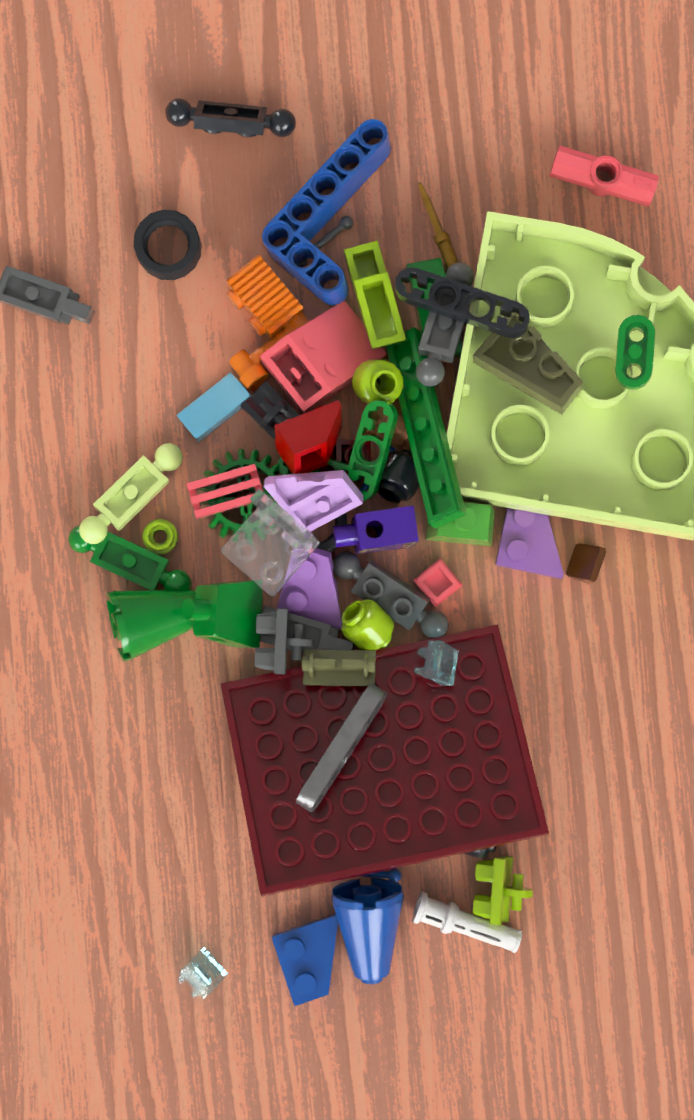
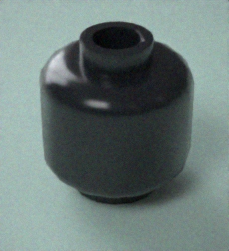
M402 449L401 452L389 451L377 493L392 503L408 501L415 495L420 486L412 452L406 449Z

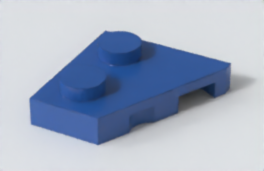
M336 913L274 934L271 937L294 1006L329 995L338 927Z

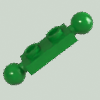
M79 526L74 527L69 533L68 542L70 547L78 553L94 552L90 562L149 590H156L159 583L164 585L165 590H191L192 581L190 576L183 570L166 571L170 560L110 532H107L105 539L98 544L85 542L79 534Z

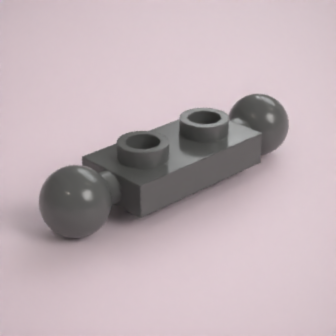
M459 262L448 268L446 278L471 286L474 280V273L470 266ZM444 288L436 293L435 300L438 304L447 306L454 302L456 296L453 291ZM431 311L429 312L418 347V354L427 356L426 359H423L418 364L416 369V376L421 384L432 387L438 385L443 380L445 369L441 360L453 363L465 323Z
M342 552L334 558L333 571L336 576L344 580L353 578L357 581L351 590L352 593L363 600L375 601L394 621L406 629L410 630L415 621L420 623L423 634L429 638L440 637L447 632L449 625L447 617L440 611L428 612L424 609L430 598L373 560L363 569L360 567L359 558L351 552Z

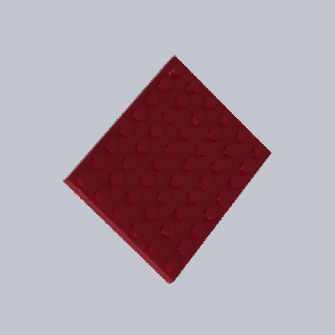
M498 624L375 650V686L387 692L386 699L313 812L297 804L296 799L368 686L303 685L304 671H302V666L286 669V674H274L272 672L221 683L261 897L549 834Z

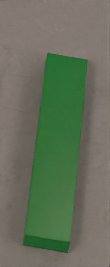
M413 327L404 332L406 341L387 345L386 349L389 361L400 370L403 377V389L398 397L428 523L436 529L466 515V510L434 386L429 387L421 384L416 376L418 364L423 359H426L427 356L418 354V347L422 337L420 331Z

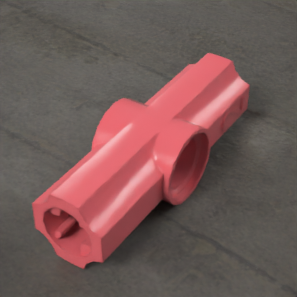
M560 145L549 177L588 188L596 196L611 195L647 207L651 204L659 178L658 175L622 165L612 156L596 157ZM596 172H608L611 175L612 181L603 182L599 180Z

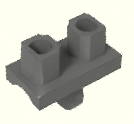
M277 609L276 612L257 614L256 633L275 634V649L255 648L254 667L274 670V674H286L287 646H292L291 660H302L303 646L313 647V639H303L304 625L293 624L292 638H288V609Z

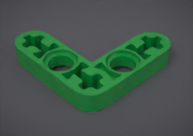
M385 400L370 402L365 407L349 463L330 458L327 464L334 467L336 471L344 470L346 473V470H348V477L351 480H359L362 476L365 477L364 483L369 485V490L361 492L364 495L363 501L374 497L379 489L398 420L395 406ZM381 407L384 408L383 414L388 416V421L380 423L377 433H385L384 439L378 435L366 434L367 429L370 431L375 430L377 419L372 417L373 411H379ZM367 441H373L379 446L380 453L375 461H368L362 454V447ZM280 456L278 460L280 474H292ZM322 467L309 473L320 472Z

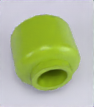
M370 359L361 363L355 370L352 377V387L355 395L367 404L376 400H385L393 403L400 396L403 389V377L400 370L393 363L386 360Z
M369 599L358 600L351 603L344 610L341 618V631L359 650L375 651L383 649L389 644L392 638L394 621L375 601Z

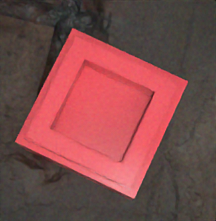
M441 558L413 580L420 591L430 598L429 601L434 608L462 586L461 582Z

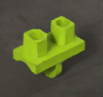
M500 856L476 863V881L492 882V894L475 895L473 914L490 919L489 924L502 925V922H509L510 898L511 910L521 911L522 898L533 897V889L523 887L524 874L513 873L512 882L513 857Z

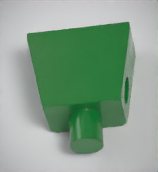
M230 581L198 585L195 591V599L187 598L183 601L181 607L182 616L185 620H194L193 633L196 637L231 647L260 648V634L256 633L257 614L262 612L263 581Z

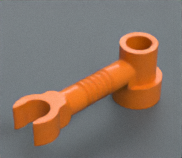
M302 312L286 324L275 337H272L270 341L264 343L262 347H259L252 354L249 355L246 350H241L229 360V364L240 376L239 382L248 392L260 387L269 377V373L262 366L260 356L285 336L309 322Z

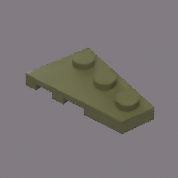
M513 312L511 317L504 316L508 320V327L514 328L516 323H523L519 321L518 313ZM528 326L527 331L517 338H508L491 332L473 354V363L561 415L583 389V381L557 352H553L542 340V335L534 326Z

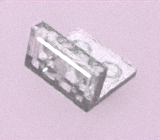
M258 489L249 499L257 509L222 547L221 553L270 596H275L319 546L320 542L309 530L263 491Z

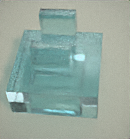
M428 641L427 648H420L417 651L418 655L426 658L425 666L423 668H415L414 672L440 685H454L459 651L442 641Z
M203 947L179 971L181 975L178 981L182 983L187 980L194 988L191 995L193 997L200 995L204 999L219 985L228 973L211 953Z

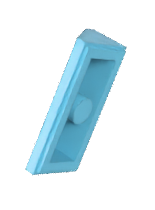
M230 372L176 416L199 443L242 409L240 405L250 398L251 395Z

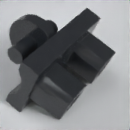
M266 381L250 398L240 405L274 441V425L299 416Z

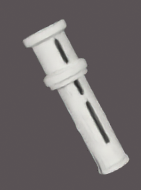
M423 891L418 897L412 916V922L415 924L421 921L440 928L441 933L447 934L454 931L499 946L513 953L517 952L522 939V930L504 925L489 924L490 920L459 910V906L452 901L446 904L429 898L428 894Z

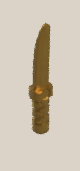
M419 182L418 188L436 233L433 238L441 251V256L448 270L451 265L458 263L456 254H454L453 246H451L449 233L443 232L432 201L423 184Z

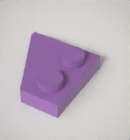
M506 508L495 566L562 579L564 572L548 515Z
M296 542L277 609H288L291 614L332 625L331 627L341 629L342 614L338 600L339 590L333 575L334 566L331 552Z

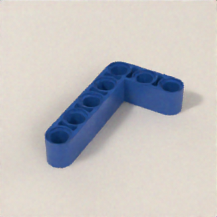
M377 119L363 122L266 225L262 233L263 243L270 257L322 302L328 305H337L346 299L349 292L348 284L343 270L310 241L390 155L391 144L387 127ZM373 138L381 139V141L377 144H367L368 141ZM350 163H357V164H358L357 167H355V168L352 169V170H345V169H344V167H345L347 164H350ZM326 188L335 189L329 195L320 194ZM302 213H311L308 219L304 221L297 220L298 216ZM279 238H288L286 243L281 246L273 245ZM303 259H313V262L308 267H298ZM329 280L339 281L337 286L332 289L323 288L324 284Z

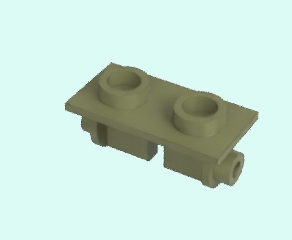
M304 649V657L302 659V671H304L303 685L369 686L371 683L375 685L376 651Z

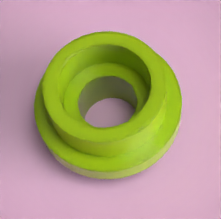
M156 519L148 523L144 528L142 535L143 543L149 551L155 554H166L176 546L178 532L171 522L164 519ZM158 531L166 532L167 539L164 543H156L154 537Z

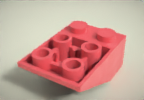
M344 300L342 303L337 304L285 336L264 352L260 358L262 365L302 415L322 406L351 384L354 372L361 363L370 359L382 360L387 356V353L382 347L371 348L364 324Z

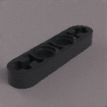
M405 268L396 277L395 289L397 296L407 304L508 338L520 337L528 329L529 311L519 302L418 268ZM412 278L416 279L417 286L425 290L428 289V283L433 284L429 290V299H424V291L414 288L411 293H407L403 282L410 283ZM444 288L450 289L456 296L454 302L447 306L440 305L435 300L436 293ZM473 301H485L489 305V312L483 317L473 316L469 312V306ZM495 306L501 307L500 315L505 317H511L513 312L518 313L519 321L523 323H516L514 328L508 327V320L497 316V323L491 322L495 315Z

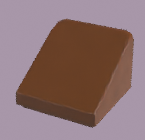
M581 543L577 544L572 553L566 575L587 584L595 582L606 554V548Z

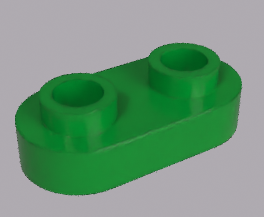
M642 315L627 317L621 323L618 330L615 374L618 382L623 387L631 390L640 389L648 384L653 371L655 327L647 317ZM639 330L643 333L644 337L642 340L635 342L630 339L629 335L632 331ZM631 366H637L641 370V374L638 377L632 378L627 374V369Z

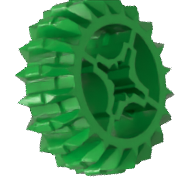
M239 449V460L234 461L231 453L226 452L224 455L228 464L222 466L220 461L215 459L213 465L218 472L214 474L210 470H205L204 476L207 478L251 464H255L257 471L266 477L276 476L280 473V465L275 464L270 469L269 465L271 464L272 457L269 454L263 458L262 462H258V450L254 449L251 453V458L246 459L244 449ZM249 475L239 477L237 483L250 480ZM221 483L200 490L204 492L217 490ZM255 487L249 488L251 494L256 493ZM262 487L265 496L264 500L247 504V514L245 506L239 507L243 524L231 522L220 512L213 514L215 517L209 522L208 526L213 530L222 524L223 526L219 532L221 538H225L230 530L233 531L232 541L234 543H238L241 533H245L247 544H252V533L258 532L259 538L264 541L267 537L263 529L268 526L276 534L279 530L273 521L277 519L281 522L280 519L285 517L279 512L282 509L280 505ZM241 492L201 502L200 504H209L210 506L235 499L237 494H241ZM274 499L268 514L261 520L253 523L255 507L259 503Z

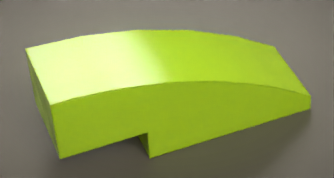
M378 240L344 249V259L371 348L376 349L406 341Z

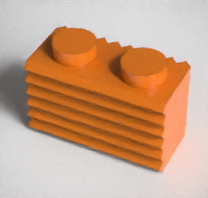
M259 254L226 280L230 289L226 295L238 310L244 306L252 317L248 321L260 336L266 333L272 339L296 315L301 312L304 314L302 305Z

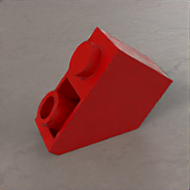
M338 400L274 425L276 450L292 474L309 473L328 464L342 429V406Z

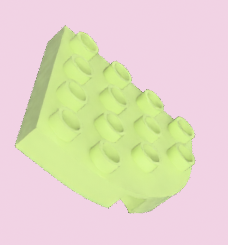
M487 211L474 287L523 304L529 311V326H534L542 335V340L553 352H557L583 381V389L561 415L473 363V354L491 332L467 324L447 430V439L462 499L694 541V302L679 285L671 292L655 276L641 267L645 259L643 255L612 238L584 228L562 223ZM476 300L470 304L469 312L475 317H483L489 312L490 308L485 301ZM495 306V315L491 322L497 323V316L504 318V316L500 315V306ZM642 315L647 317L655 327L653 371L648 384L640 389L631 390L623 387L618 382L615 374L618 330L621 323L627 317ZM634 330L629 335L630 339L635 342L642 340L644 337L643 333L639 330ZM631 366L627 369V374L635 378L641 374V370L637 366Z

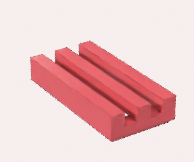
M255 464L186 484L196 519L265 499ZM251 474V480L197 495L196 490ZM255 487L256 493L201 508V502Z

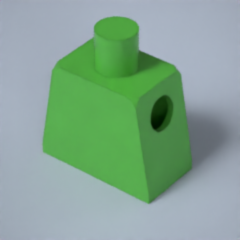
M463 502L466 515L436 529L431 527L427 520L426 540L492 546L495 510L491 505Z

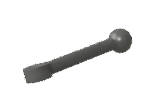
M349 216L342 217L340 224L315 243L314 246L320 249L341 231L351 229L353 226L352 218ZM308 258L303 259L299 263L298 267L306 266L308 263Z

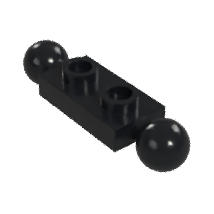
M177 98L170 101L165 110L166 118L173 126L183 127L190 121H194V129H203L211 134L223 131L238 133L243 137L263 135L266 128L270 129L278 137H287L293 133L296 127V119L287 109H277L269 115L267 114V107L200 100L197 107H192L186 100Z

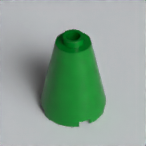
M132 590L106 593L109 599L107 601L111 628L114 638H117V641H121L122 647L117 648L123 662L142 655L193 629L194 620H185L181 613V607L185 599H195L194 590Z

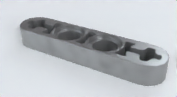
M372 683L366 688L296 799L297 804L310 812L317 808L386 699L387 692Z

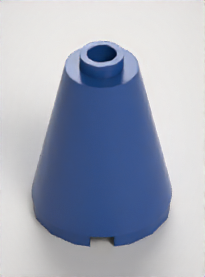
M371 878L372 885H360V879H354L340 883L332 889L331 900L353 974L365 984L380 983L390 972L404 894L400 883L388 879Z

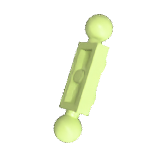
M171 443L159 446L155 452V461L153 463L143 455L93 504L100 514L98 516H89L81 522L79 526L81 538L89 544L102 542L107 536V526L110 523L120 531L169 483V479L162 473L164 471H173L181 465L183 455L180 448Z

